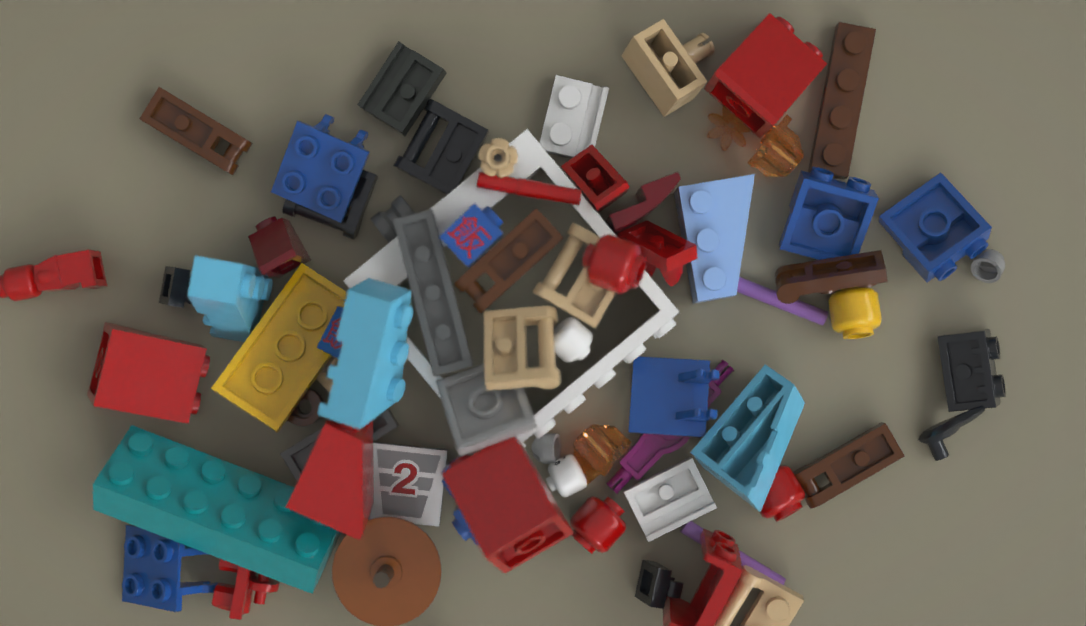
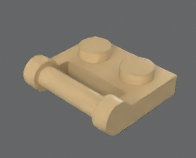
M572 223L567 231L569 237L542 283H537L532 292L591 327L596 328L615 292L592 285L587 278L586 267H583L567 297L556 292L582 245L596 244L600 239L594 233L576 223Z
M535 306L484 311V379L487 391L533 386L552 389L560 385V371L556 368L554 326L558 323L556 308L552 306ZM535 325L538 327L539 367L528 368L526 326Z
M743 565V572L714 626H730L752 588H758L761 591L740 626H789L803 604L804 598L803 595L752 567Z

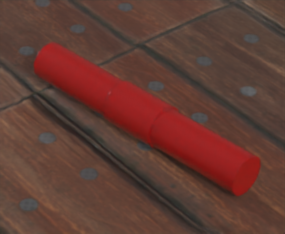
M479 172L477 188L580 205L581 189L523 178H501L498 175L489 176L484 172Z

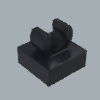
M165 266L159 303L184 308V303L192 304L187 296L191 278L190 270Z
M642 560L635 597L650 607L664 609L667 596L681 598L684 583L675 581V578L671 577L672 571L655 561Z

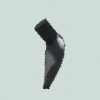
M981 406L944 420L923 431L918 440L928 444L935 461L945 459L949 456L943 439L950 437L960 427L973 421L985 411V408Z

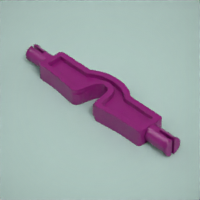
M723 359L714 369L721 373L719 380H712L709 383L708 407L721 394L720 384L734 372L731 366H728L722 372L728 365ZM641 434L635 444L620 459L619 463L622 467L606 484L618 494L633 477L636 480L641 479L663 454L678 450L691 437Z

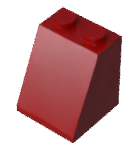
M771 13L765 17L716 70L704 88L705 91L759 138L778 122L827 65L822 59V52L810 42L803 43L793 34L795 32L794 28L788 21L779 16L775 18Z
M105 322L87 396L95 407L189 424L191 414L196 415L200 406L201 393L197 392L200 377L205 378L208 373L210 356L206 355L207 348L200 344Z
M327 419L286 508L360 540L374 504L373 420L361 429H357Z
M516 436L487 446L473 455L461 456L451 463L448 470L441 473L484 557L504 574L574 534L525 448Z

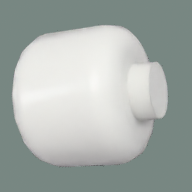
M568 317L554 328L555 353L563 361L582 360L590 353L591 349L589 346L592 342V333L578 319Z
M567 454L548 466L550 476L546 478V481L552 492L557 490L562 497H569L586 488L588 484L587 478L573 454Z

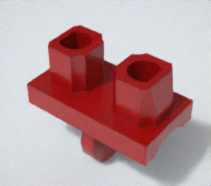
M220 559L219 570L237 573L235 585L218 583L216 585L212 605L230 611L229 618L241 620L243 614L250 612L253 590H255L253 602L255 604H265L267 592H277L280 582L261 574L256 576L257 573Z

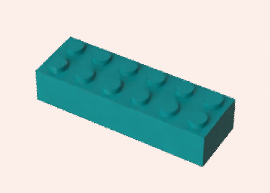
M131 425L93 482V510L313 594L341 532L286 508L295 487Z

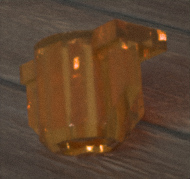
M787 114L763 136L760 141L761 145L747 162L766 177H787L804 157L799 136L787 127L792 120Z
M591 424L573 442L574 456L585 474L587 485L600 474L606 476L614 462L628 450L632 443L615 426Z

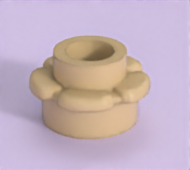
M495 138L489 144L485 143L479 150L478 157L482 162L480 167L489 176L507 177L513 172L514 164L518 162L517 150L515 147L510 146L507 140L502 138ZM495 155H501L502 160L496 162L494 160Z

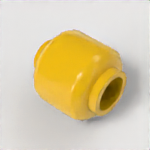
M845 288L840 289V291L835 292L829 297L828 304L832 329L837 333L843 334V339H860L874 335L873 330L880 326L882 320L878 293L874 289Z

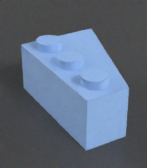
M755 174L679 186L674 192L681 237L697 245V259L686 264L693 304L730 298L737 295Z

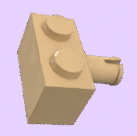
M664 19L633 36L621 55L663 117L696 97L708 82L696 66V63L713 55L715 52L712 40L705 45L702 44L709 39V36L705 33L697 35L696 38L682 45Z

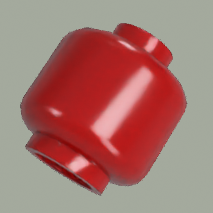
M604 235L596 244L590 243L587 246L582 266L587 268V278L592 285L622 294L631 287H638L644 275L647 259L642 256L641 248L637 243L613 235Z
M779 466L762 510L759 512L762 517H774L775 521L779 522L803 508L800 502L805 497V491L789 466Z
M592 496L571 517L570 526L574 532L571 536L591 554L595 550L605 553L626 530V524L620 517L625 511L609 496L604 501Z

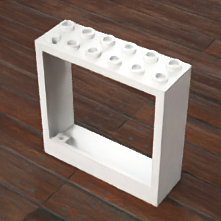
M528 129L509 143L510 146L515 147L517 150L518 162L514 164L513 172L507 177L530 179L541 168L555 185L577 189ZM497 154L495 155L494 160L496 162H500L502 160V156ZM480 167L431 208L435 215L439 234L441 235L474 203L481 210L486 206L492 208L509 193L477 188L479 172H483ZM582 194L580 205L571 204L600 238L604 235L616 236ZM394 238L344 280L345 284L352 288L371 278L398 286L407 279L408 276L398 238ZM441 240L442 246L444 248L447 245ZM644 271L639 286L659 311L533 415L538 428L516 436L524 448L526 445L523 442L534 434L539 439L556 425L553 417L564 409L569 414L586 400L582 393L594 384L599 389L616 375L612 368L619 362L624 360L629 364L646 350V347L642 344L652 335L655 339L662 337L677 324L673 318L680 312L646 271ZM407 336L406 343L409 345L407 359L440 397L436 381L443 378L440 375L433 376L430 362Z

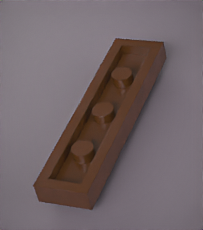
M838 22L835 26L808 172H811L812 167H820L833 172L836 178H848L876 33L874 28Z

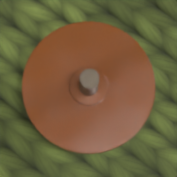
M388 516L368 520L360 540L346 535L336 550L332 565L333 585L343 606L356 618L376 626L402 625L420 616L434 600L440 586L442 573L438 550L427 533L408 520Z

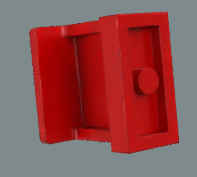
M703 529L700 535L703 559L709 562L710 565L690 603L681 598L667 596L663 609V626L715 625L743 572L738 545L735 544V539L732 536L717 529L714 532Z

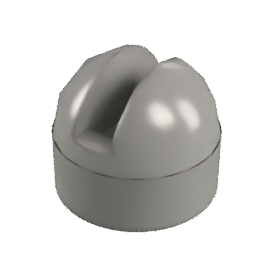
M993 249L984 250L975 257L971 264V272L974 277L985 283L998 281L1005 269L1003 255Z
M546 433L539 439L535 438L532 443L534 458L538 462L551 464L561 457V439L559 434Z

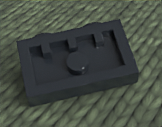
M990 329L938 336L948 412L972 410L981 406L984 408H996L1001 404L1000 397H1006V387L1003 374L997 375L995 359H1000L998 337H991Z

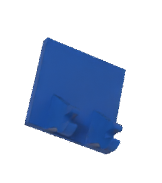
M325 114L321 122L314 127L297 121L271 192L341 223L344 220L370 151L363 149L364 145H362L363 141L368 138L369 133L360 129L356 137L347 143L329 135L330 130H328L330 124H333L334 117Z
M637 357L633 360L628 432L703 438L706 434L707 421L717 419V410H708L709 383L712 380H719L720 371L714 369L710 371V360Z
M126 525L122 601L172 612L182 611V595L214 593L218 582H180L181 557L209 554L137 526Z

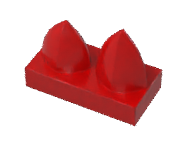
M648 220L617 233L619 238L635 242L640 246L642 256L647 259L645 271L652 277L656 267L659 268L661 275L670 287L676 285L680 280L684 265L697 259L696 244Z

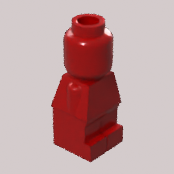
M89 249L54 255L35 266L27 264L6 269L3 275H0V297H8L13 301L36 298L41 295L42 291L75 290L80 286L90 289L107 287L101 251Z

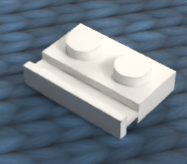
M555 76L540 138V145L547 153L572 159L591 144L595 147L609 88L595 86L592 83L567 77Z
M692 457L623 490L648 542L717 508Z

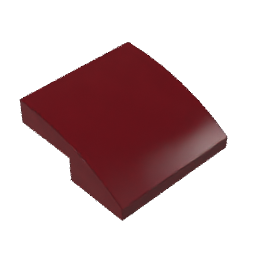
M676 172L640 186L635 194L639 204L610 214L606 224L614 234L631 227L656 209L681 180L679 173Z

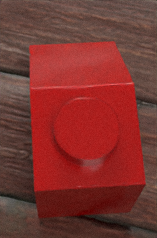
M592 144L561 166L566 176L577 189L582 190V195L597 213L625 195L630 188L627 181Z

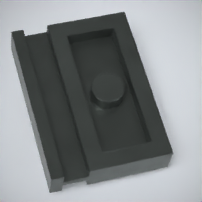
M398 41L357 105L406 136L443 80L446 71Z

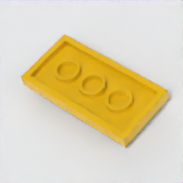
M301 263L211 389L278 433L332 356L317 348V345L337 307L344 308L347 292Z

